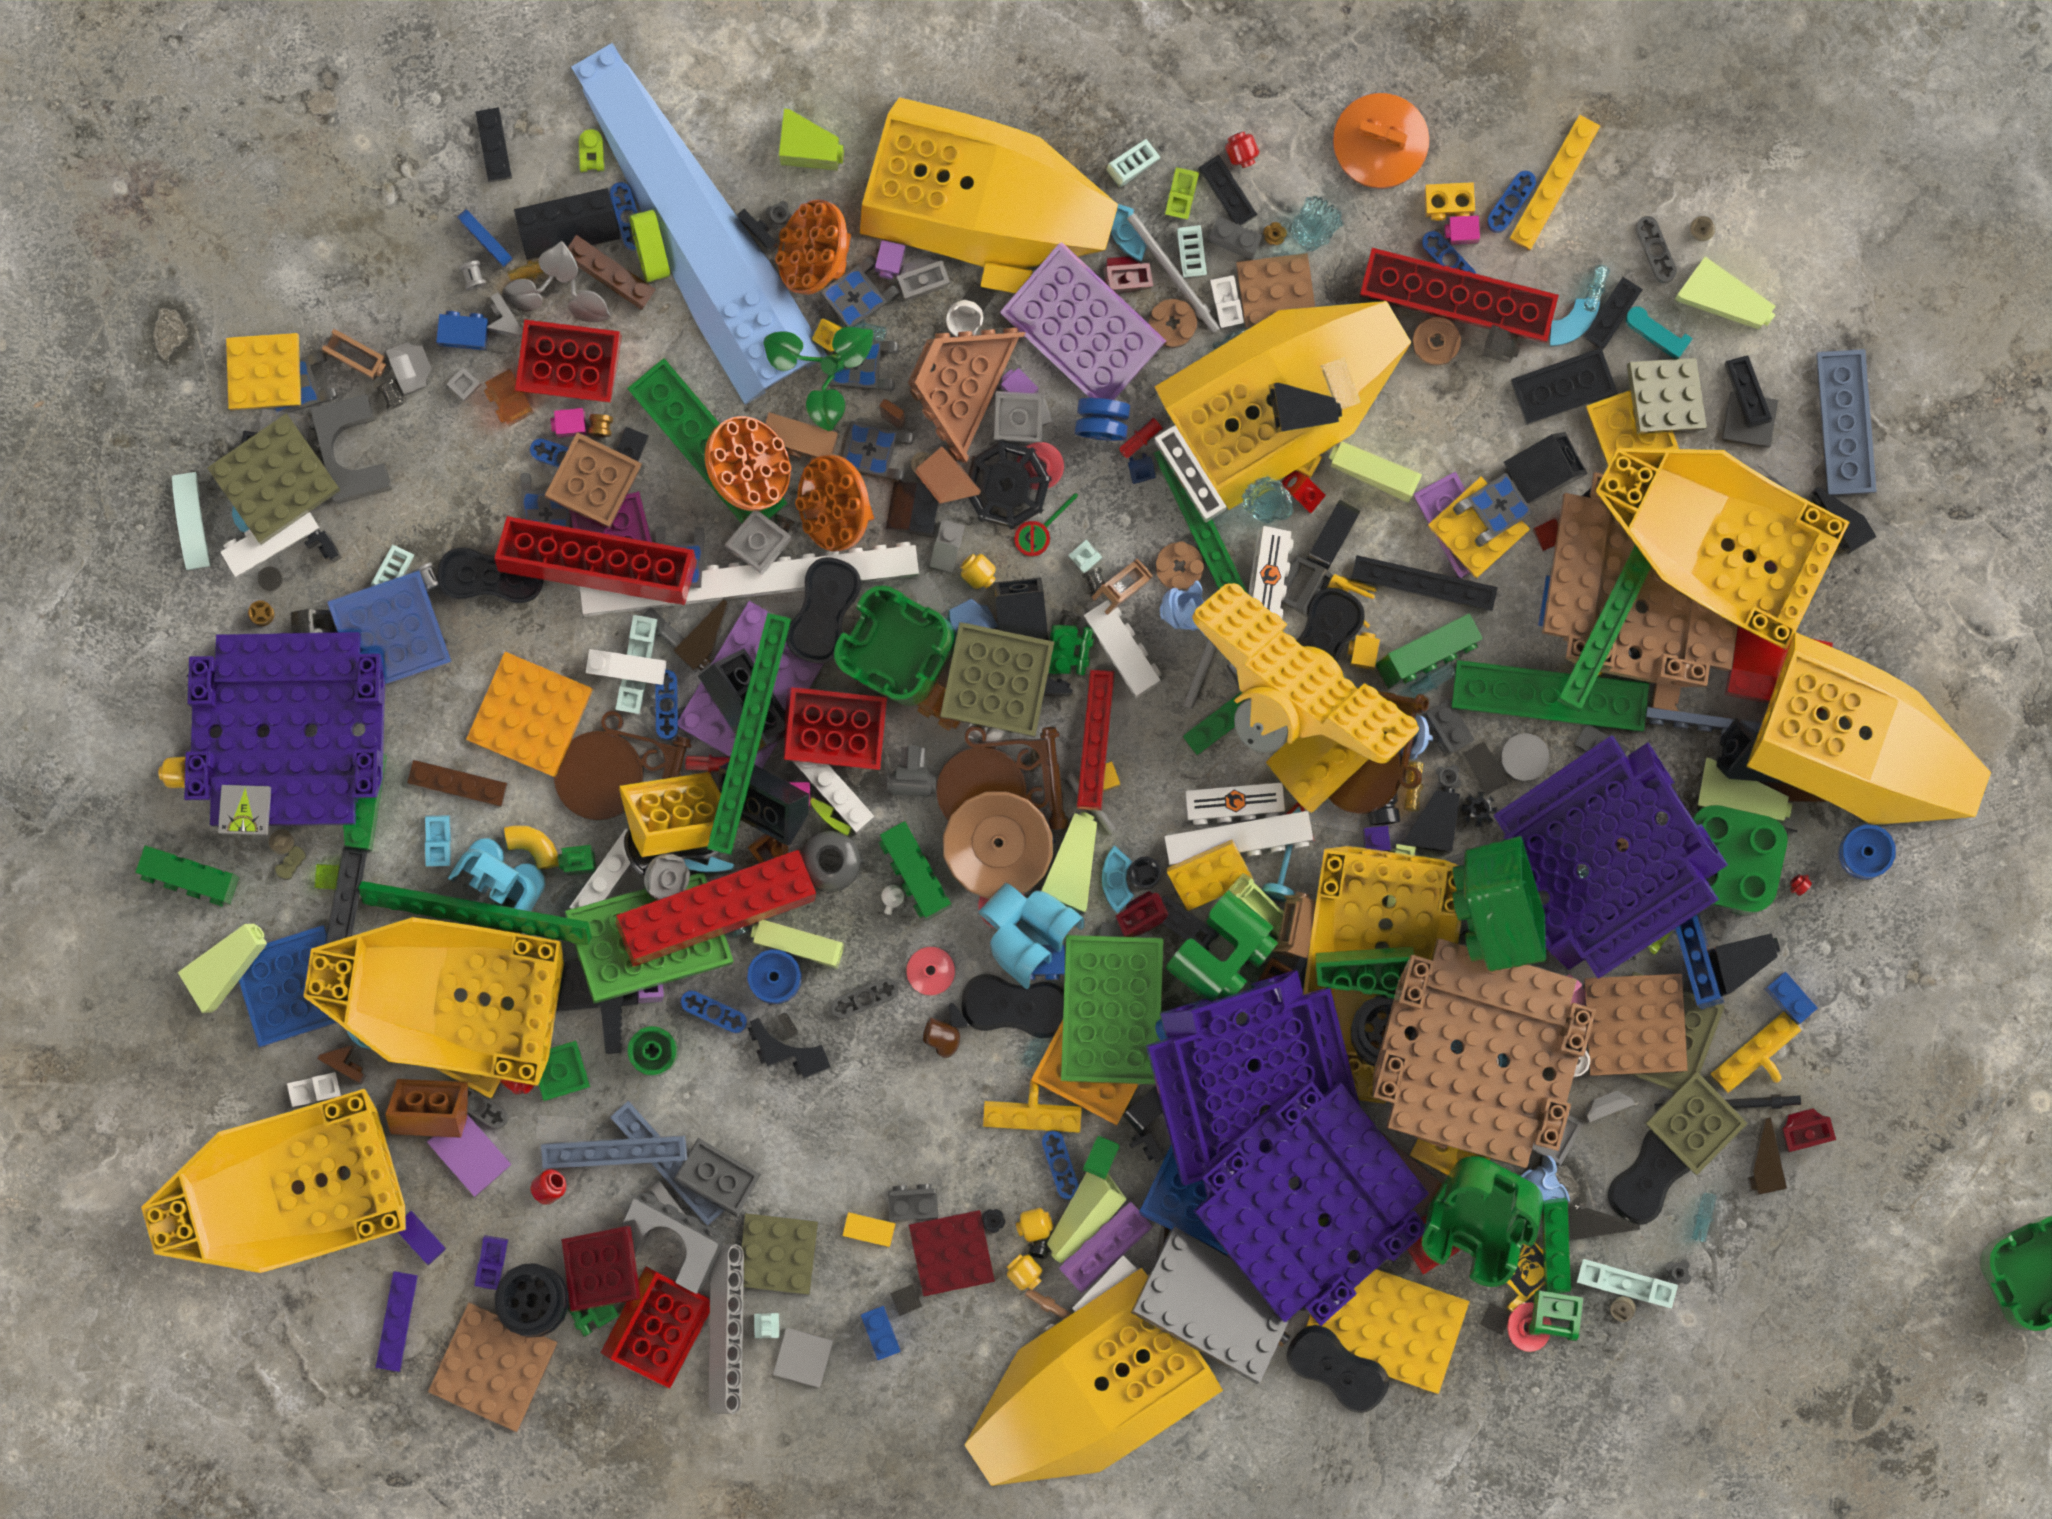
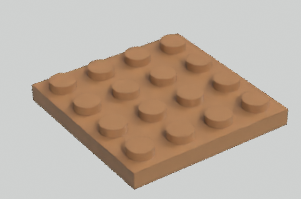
M1682 974L1601 977L1599 979L1584 978L1585 1006L1596 1009L1587 1043L1590 1056L1589 1076L1688 1071Z
M469 1302L428 1392L518 1432L558 1342L545 1336L528 1338L511 1332L500 1322L497 1314Z

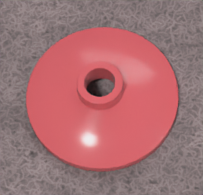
M1035 442L1026 446L1027 448L1033 447L1037 450L1036 454L1040 461L1046 464L1045 470L1052 478L1048 489L1053 487L1061 479L1064 471V460L1061 453L1056 447L1045 442ZM1020 455L1018 456V459H1017V462H1018V463L1020 462V460H1021V458H1022L1023 456H1020ZM1029 461L1025 465L1026 470L1030 473L1031 478L1038 477ZM1032 484L1031 488L1038 490L1039 484Z
M922 948L911 956L907 964L909 983L916 991L924 995L940 994L947 990L954 980L955 966L953 960L948 953L940 948ZM928 966H933L935 968V973L933 975H928L926 973V968Z
M1531 1302L1518 1305L1511 1312L1507 1324L1508 1335L1512 1343L1520 1350L1528 1352L1541 1349L1550 1338V1335L1547 1334L1537 1336L1529 1333L1534 1303ZM1543 1317L1542 1324L1551 1325L1550 1318ZM1525 1323L1527 1324V1330H1526V1331L1524 1330V1324H1525Z

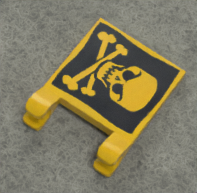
M1535 1242L1532 1247L1522 1244L1517 1269L1511 1279L1506 1282L1518 1294L1507 1305V1309L1510 1312L1518 1305L1525 1303L1535 1291L1545 1284L1543 1250Z

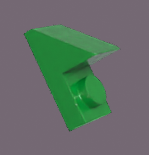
M1097 1136L1083 1170L1105 1180L1120 1145L1104 1137Z

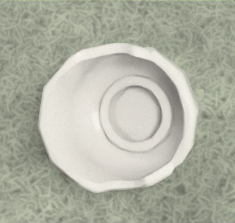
M965 299L953 303L946 316L947 330L955 337H958V332L972 331V335L975 336L983 322L982 309L974 302Z

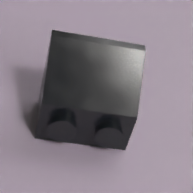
M894 482L886 530L933 538L939 502L925 484Z

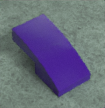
M410 1211L405 1216L406 1230L399 1231L398 1233L427 1265H430L446 1250L445 1246L414 1212Z
M484 1235L474 1286L493 1290L497 1289L502 1277L509 1239Z

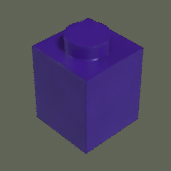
M1388 826L1363 829L1364 848L1390 852L1391 845Z

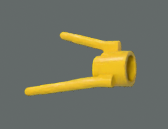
M1334 574L1327 587L1342 589L1346 592L1350 590L1370 599H1374L1375 596L1364 590L1377 591L1375 587L1350 580L1344 576L1340 577L1337 574ZM1364 620L1363 625L1369 628V623Z

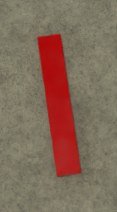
M1090 670L1077 809L1102 811L1115 678L1114 671Z

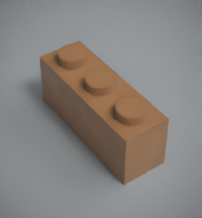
M770 412L765 422L783 440L784 447L788 451L787 454L791 457L801 459V456L811 458V462L817 457L833 455L839 437L837 432L827 431L820 427Z

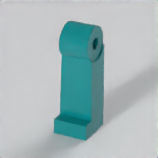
M1640 306L1631 308L1626 315L1625 322L1630 329L1673 359H1679L1693 339L1686 333L1682 338H1679L1650 318L1647 311Z

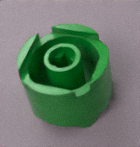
M656 1026L644 1027L631 1038L628 1044V1057L631 1064L639 1072L648 1076H660L667 1073L675 1065L678 1057V1046L673 1036L666 1030ZM651 1045L659 1049V1053H656L654 1058L647 1054V1050L651 1049Z

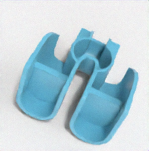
M489 838L475 841L460 857L447 878L454 882L463 869L473 876L469 883L470 886L483 894L490 887L492 888L489 895L490 898L502 904L505 898L509 897L517 902L514 907L515 909L526 911L533 909L546 885L545 876L540 869H537V866L525 863L513 869L505 864L502 847L496 841Z
M1004 883L978 911L979 915L998 930L990 941L993 957L1007 973L1026 989L1030 987V975L1042 960L1049 964L1052 961V954L1041 944L1034 943L1016 925L1020 921L1028 923L1035 929L1037 934L1058 952L1062 950L1063 939L1074 926L1080 930L1084 928V918L1074 909L1066 907L1050 894L1037 890L1026 899L1008 883Z

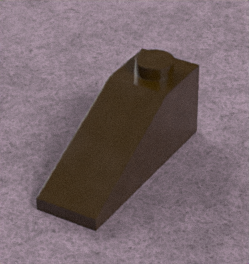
M725 599L673 650L695 673L698 670L702 672L712 662L710 658L713 655L729 606Z
M1771 1117L1763 1119L1751 1166V1177H1748L1750 1190L1755 1191V1195L1787 1189Z

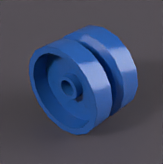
M1102 398L1079 399L1077 413L1085 418L1076 420L1075 434L1095 440H1126L1128 426L1119 421L1129 419L1130 405L1121 401Z
M1864 824L1854 828L1842 838L1838 847V859L1842 868L1850 876L1857 879L1870 880L1884 874L1892 866L1896 857V846L1892 836L1885 829L1877 825ZM1865 847H1868L1867 850L1871 853V856L1864 854Z
M771 949L761 952L752 960L748 968L747 980L750 989L758 999L768 1004L778 1005L788 1002L797 994L801 987L802 974L798 963L791 955L782 950ZM772 972L779 974L777 981L771 980L770 974Z

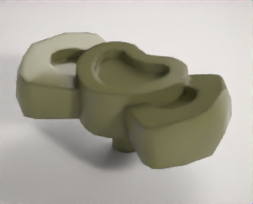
M293 846L289 851V856L284 858L283 863L275 866V872L279 878L285 880L292 879L297 867L306 859L304 850L301 847Z

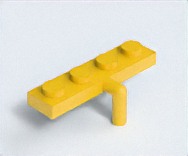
M1782 1012L1711 1073L1712 1078L1729 1093L1762 1065L1768 1071L1773 1082H1780L1782 1077L1775 1064L1769 1058L1801 1032L1800 1027L1785 1012Z
M1030 1081L1028 1103L984 1101L983 1127L1080 1133L1082 1107L1038 1104L1039 1084Z

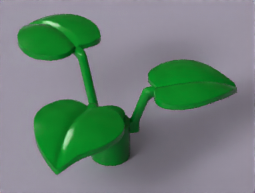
M857 327L839 329L832 340V347L838 354L828 355L824 358L799 355L804 345L802 340L794 333L779 331L767 335L763 341L768 361L775 369L780 371L791 370L796 366L797 359L821 363V369L825 374H828V378L822 385V391L813 390L808 394L806 408L810 418L816 425L824 430L833 431L844 414L845 400L837 390H826L831 380L835 378V374L841 372L845 366L852 368L859 366L865 361L872 346L873 330Z

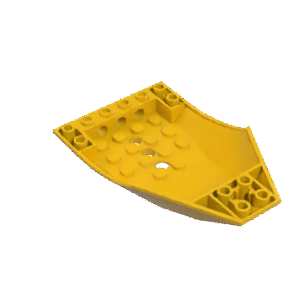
M899 97L887 115L862 201L860 234L930 251L984 267L985 262L1026 269L1040 266L1061 242L1077 257L1105 251L1118 204L1042 138L966 113ZM918 166H926L927 173L923 177L915 176V170ZM948 171L950 173L949 180L944 183L939 182V173ZM966 176L974 180L973 187L968 190L960 186L962 178Z
M1387 301L1278 310L1154 387L1175 426L1222 501L1230 510L1354 434L1411 344V341ZM1282 383L1334 397L1336 403L1340 402L1342 417H1339V422L1276 433L1273 408L1266 401L1268 394H1270L1269 385ZM1251 405L1258 407L1260 411L1259 417L1256 419L1248 418L1246 415L1247 407ZM1235 418L1239 422L1238 430L1234 432L1228 431L1225 427L1226 420Z
M1617 448L1595 491L1662 580L1719 616L1787 650L1849 524V521L1769 480L1734 458L1725 450ZM1725 538H1730L1734 541L1735 547L1730 552L1724 551L1721 547V542ZM1746 550L1752 551L1755 555L1754 562H1746L1743 559V552ZM1771 561L1776 565L1777 570L1774 574H1769L1765 571V562Z
M1796 632L1790 643L1746 766L1824 799L1871 825L1976 817L1991 774L1988 768L1917 690L1881 669ZM1818 708H1823L1827 711L1828 716L1825 721L1817 717L1816 711ZM1840 717H1845L1849 720L1850 726L1848 730H1844L1839 726ZM1862 726H1867L1871 729L1872 736L1869 740H1863L1859 736V730Z
M1352 846L1324 849L1303 995L1326 988L1317 984L1316 953L1375 949V945L1378 942L1384 941L1389 945V948L1413 947L1415 956L1431 960L1437 939L1458 944L1461 921L1458 920L1453 902V892L1457 891L1453 877V867L1459 865L1442 859ZM1386 895H1392L1396 898V903L1392 907H1387L1383 904L1382 899ZM1383 918H1388L1392 921L1393 925L1391 928L1384 930L1379 927V921ZM1330 988L1358 1100L1385 1104L1387 1101L1373 1097V1073L1375 1067L1368 1065L1357 1055L1351 1044L1350 1028L1356 1011L1365 1001L1380 994L1372 993V995L1363 994L1361 991ZM1378 1013L1377 1017L1381 1020H1384L1386 1018V1014ZM1371 1024L1365 1025L1367 1032L1374 1030ZM1404 1033L1405 1037L1409 1040V1036ZM1371 1042V1045L1378 1049L1375 1042Z
M412 917L312 948L304 998L388 1062L453 1070L537 1086L549 1059L564 965L561 941ZM458 988H463L467 991L468 996L464 1002H458L455 999L454 993ZM483 992L490 995L491 1001L488 1006L480 1003L479 997ZM506 996L511 997L514 1001V1006L511 1010H506L503 1007L502 1002Z
M365 1089L277 1116L219 1131L141 1207L154 1254L257 1273L308 1260L406 1230L405 1204L380 1117ZM343 1166L348 1167L351 1172L347 1180H342L339 1176V1170ZM320 1173L325 1174L328 1178V1182L324 1187H320L316 1183V1178ZM296 1180L302 1181L305 1185L304 1192L299 1195L292 1191V1184Z
M1142 1268L1018 1349L964 1444L991 1486L1101 1472L1223 1391L1199 1351L1131 1313L1148 1278ZM1140 1349H1145L1150 1354L1149 1361L1144 1364L1136 1360V1353ZM1119 1363H1126L1129 1366V1374L1126 1377H1119L1116 1374L1115 1368ZM1100 1376L1106 1377L1109 1381V1386L1105 1391H1099L1095 1388L1094 1382Z

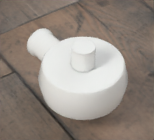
M889 885L882 891L881 899L886 905L885 914L891 915L893 908L903 902L904 892L897 885Z

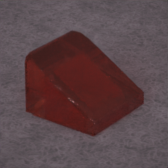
M1556 518L1532 530L1543 552L1554 547L1556 544L1558 531Z

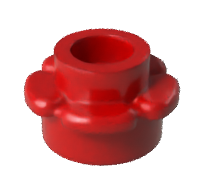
M1798 874L1791 880V893L1801 896L1811 887L1812 882L1808 879L1809 876L1807 874L1802 876Z

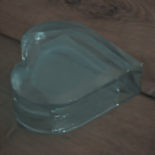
M1035 1038L1030 1042L1029 1050L1023 1056V1062L1027 1067L1036 1068L1040 1064L1048 1048L1044 1039Z

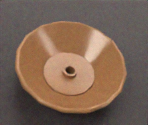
M984 792L967 799L950 816L943 834V857L952 877L967 891L990 899L1004 883L1010 884L1021 894L1030 891L1045 876L1053 856L1052 832L1044 814L1028 799L1010 792ZM1000 838L1003 840V844L996 845L994 840Z

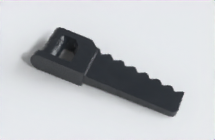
M624 995L599 1002L605 1052L607 1054L622 1053L620 1049L622 1046L620 1042L622 1040L620 1035L622 1033L620 1028L622 1023L620 1020H622L621 1006L623 1005Z

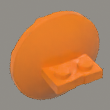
M1388 93L1365 95L1352 102L1340 115L1333 135L1334 153L1343 171L1354 181L1371 188L1395 187L1412 178L1423 165L1429 148L1428 128L1417 108L1402 97Z
M817 199L801 204L779 233L780 242L775 262L778 264L780 277L788 289L802 295H810L823 289L832 279L838 280L845 275L846 257L849 251L851 234L847 233L843 214L833 203Z
M738 416L720 423L708 437L705 447L706 469L715 489L725 500L743 510L760 511L776 504L784 496L790 482L791 465L783 440L770 427L757 419Z
M838 455L817 457L804 468L795 501L803 523V531L817 545L828 551H842L852 548L864 535L868 522L875 519L861 474L851 462Z

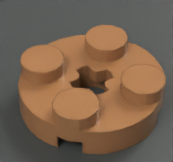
M1168 299L1160 302L1153 308L1149 318V325L1166 340L1163 346L1177 348L1187 344L1193 337L1197 327V318L1194 310L1187 302L1178 299ZM1171 317L1180 322V324L1176 325L1175 330H1172L1171 326L1166 325V322H1169Z
M1432 317L1419 324L1412 340L1414 353L1429 365L1439 366L1448 364L1457 355L1461 345L1460 334L1453 322L1443 317ZM1436 335H1439L1443 345L1433 347L1430 338H1435Z
M1185 542L1167 545L1161 550L1156 561L1157 577L1169 589L1188 590L1196 580L1199 581L1201 579L1204 569L1203 558L1194 546ZM1175 561H1184L1186 563L1184 565V572L1180 570L1174 571Z

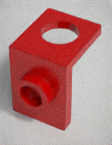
M1296 470L1288 474L1278 486L1280 490L1293 496L1309 513H1312L1326 496L1307 476ZM1297 478L1293 486L1287 487L1291 479Z

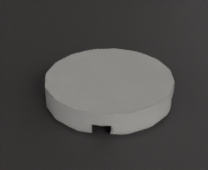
M1529 733L1517 734L1510 738L1503 746L1501 753V763L1505 772L1518 781H1533L1540 777L1547 769L1550 760L1549 750L1544 741L1538 736Z
M671 853L655 857L645 872L644 884L646 891L652 898L657 900L685 891L689 883V868L681 857Z

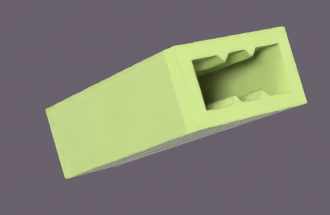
M1707 257L1703 258L1675 298L1680 303L1756 329H1760L1763 324L1768 326L1775 316L1772 313L1776 307Z
M1341 442L1339 447L1334 446L1329 456V459L1333 460L1331 467L1407 503L1410 502L1422 476L1418 472L1345 442Z
M1706 758L1698 808L1721 805L1769 816L1784 823L1785 817L1790 818L1792 803H1788V796L1758 781L1729 779L1716 767L1717 761Z
M1081 811L1080 815L1074 814L1041 891L1055 897L1064 905L1085 914L1088 903L1097 822L1093 821L1094 816Z
M766 920L759 921V924L754 923L750 936L754 938V944L774 950H782L790 955L838 969L844 950L842 942Z
M244 924L178 972L202 1013L214 1012L267 945L264 940V933L259 926Z
M1087 1172L1047 1242L1052 1251L1051 1256L1059 1263H1063L1068 1257L1075 1254L1085 1241L1091 1239L1100 1230L1102 1225L1109 1222L1126 1201V1197L1109 1174H1107L1104 1180Z

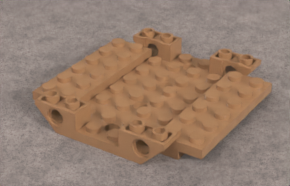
M1596 472L1593 473L1590 497L1592 498L1570 493L1563 494L1542 634L1562 637L1563 641H1568L1565 658L1576 664L1635 544L1595 492L1604 475ZM1725 538L1721 542V547L1724 551L1730 552L1734 549L1735 544L1732 539ZM1748 550L1743 552V559L1746 562L1748 557ZM1651 567L1600 672L1672 687H1706L1710 668L1728 672L1731 670L1738 625L1684 595L1662 580L1653 567ZM1640 601L1646 605V613H1639L1636 610V602ZM1629 648H1636L1640 652V658L1637 660L1632 659L1628 654Z
M1437 939L1431 960L1411 955L1398 981L1373 1073V1097L1391 1102L1390 1105H1392L1386 1128L1521 1168H1527L1533 1143L1534 1145L1559 1151L1571 1104L1567 1103L1576 1065L1578 1058L1584 1057L1596 1009L1576 1003L1571 1004L1577 979L1530 965L1490 972L1486 968L1484 959L1471 961L1466 946L1443 939ZM1408 1026L1416 1030V1037L1412 1041L1408 1040L1404 1035V1031ZM1454 1040H1458L1462 1044V1051L1459 1054L1451 1051L1450 1046ZM1501 1053L1508 1057V1064L1504 1068L1500 1067L1496 1061ZM1546 1067H1550L1554 1071V1077L1551 1081H1546L1543 1078L1542 1073Z

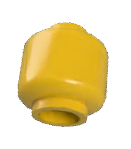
M971 554L960 565L962 569L961 577L973 589H980L981 587L987 589L996 579L993 576L996 571L995 566L983 554Z
M186 757L166 758L162 766L159 767V778L163 780L166 787L185 788Z
M1035 1208L1020 1214V1221L1016 1222V1228L1019 1236H1024L1027 1242H1034L1048 1238L1050 1231L1053 1230V1224L1049 1212H1045L1042 1208Z
M1019 1254L1007 1266V1277L1019 1290H1025L1026 1288L1033 1290L1042 1281L1039 1278L1042 1274V1268L1030 1255L1022 1256Z

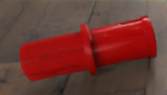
M1152 418L1139 431L1135 430L1134 435L1119 447L1120 453L1125 458H1129L1143 445L1147 446V442L1159 431L1163 430L1162 426L1155 418Z
M709 754V756H686L685 768L687 770H701L711 773V771H719V767L729 762L730 757H712V754Z

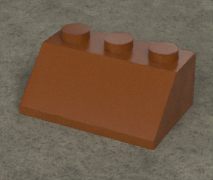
M397 1079L385 1114L391 1134L461 1138L467 1121L468 1083Z

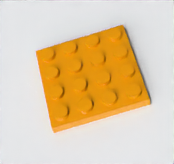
M504 652L466 740L555 778L594 689L513 654Z
M1062 1020L1031 1081L1117 1126L1139 1084L1061 1081Z

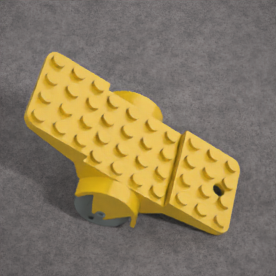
M1225 584L1193 613L1192 619L1195 625L1237 670L1239 689L1243 693L1234 701L1238 704L1240 701L1246 700L1236 710L1234 725L1239 738L1249 748L1258 752L1269 753L1278 750L1286 742L1291 744L1299 736L1304 738L1322 734L1374 762L1387 763L1417 734L1419 727L1413 717L1407 716L1393 702L1383 698L1375 688L1365 683L1359 689L1356 688L1350 680L1344 678L1340 666L1332 656L1319 648L1301 646L1297 643L1294 637L1283 632L1287 624L1282 621L1281 617L1265 608L1258 599L1252 598L1244 592L1243 588L1238 584Z

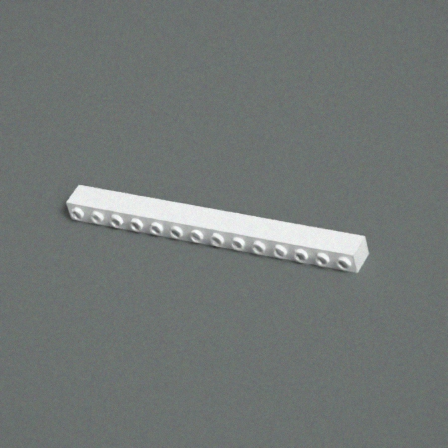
M910 542L897 543L894 548H887L886 545L873 546L872 550L863 551V548H852L848 550V553L839 554V551L824 552L825 556L815 557V554L800 555L801 559L791 560L790 556L776 558L777 562H773L763 575L749 565L743 566V562L728 564L729 568L720 569L719 565L706 566L705 570L702 571L701 588L689 589L685 605L721 601L723 599L730 600L804 591L805 575L808 568L813 562L824 557L837 558L851 564L857 569L861 578V584L897 578L919 577L916 545H911ZM580 586L584 617L680 606L679 604Z

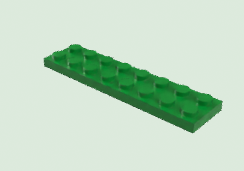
M663 358L627 389L740 523L743 524L753 511L740 509L725 500L715 489L706 469V443L711 432L720 423L666 359ZM782 497L776 504L759 512L768 519H771L788 503Z
M1457 660L1451 708L1644 732L1649 684L1597 677L1580 712H1577L1557 701L1570 674Z

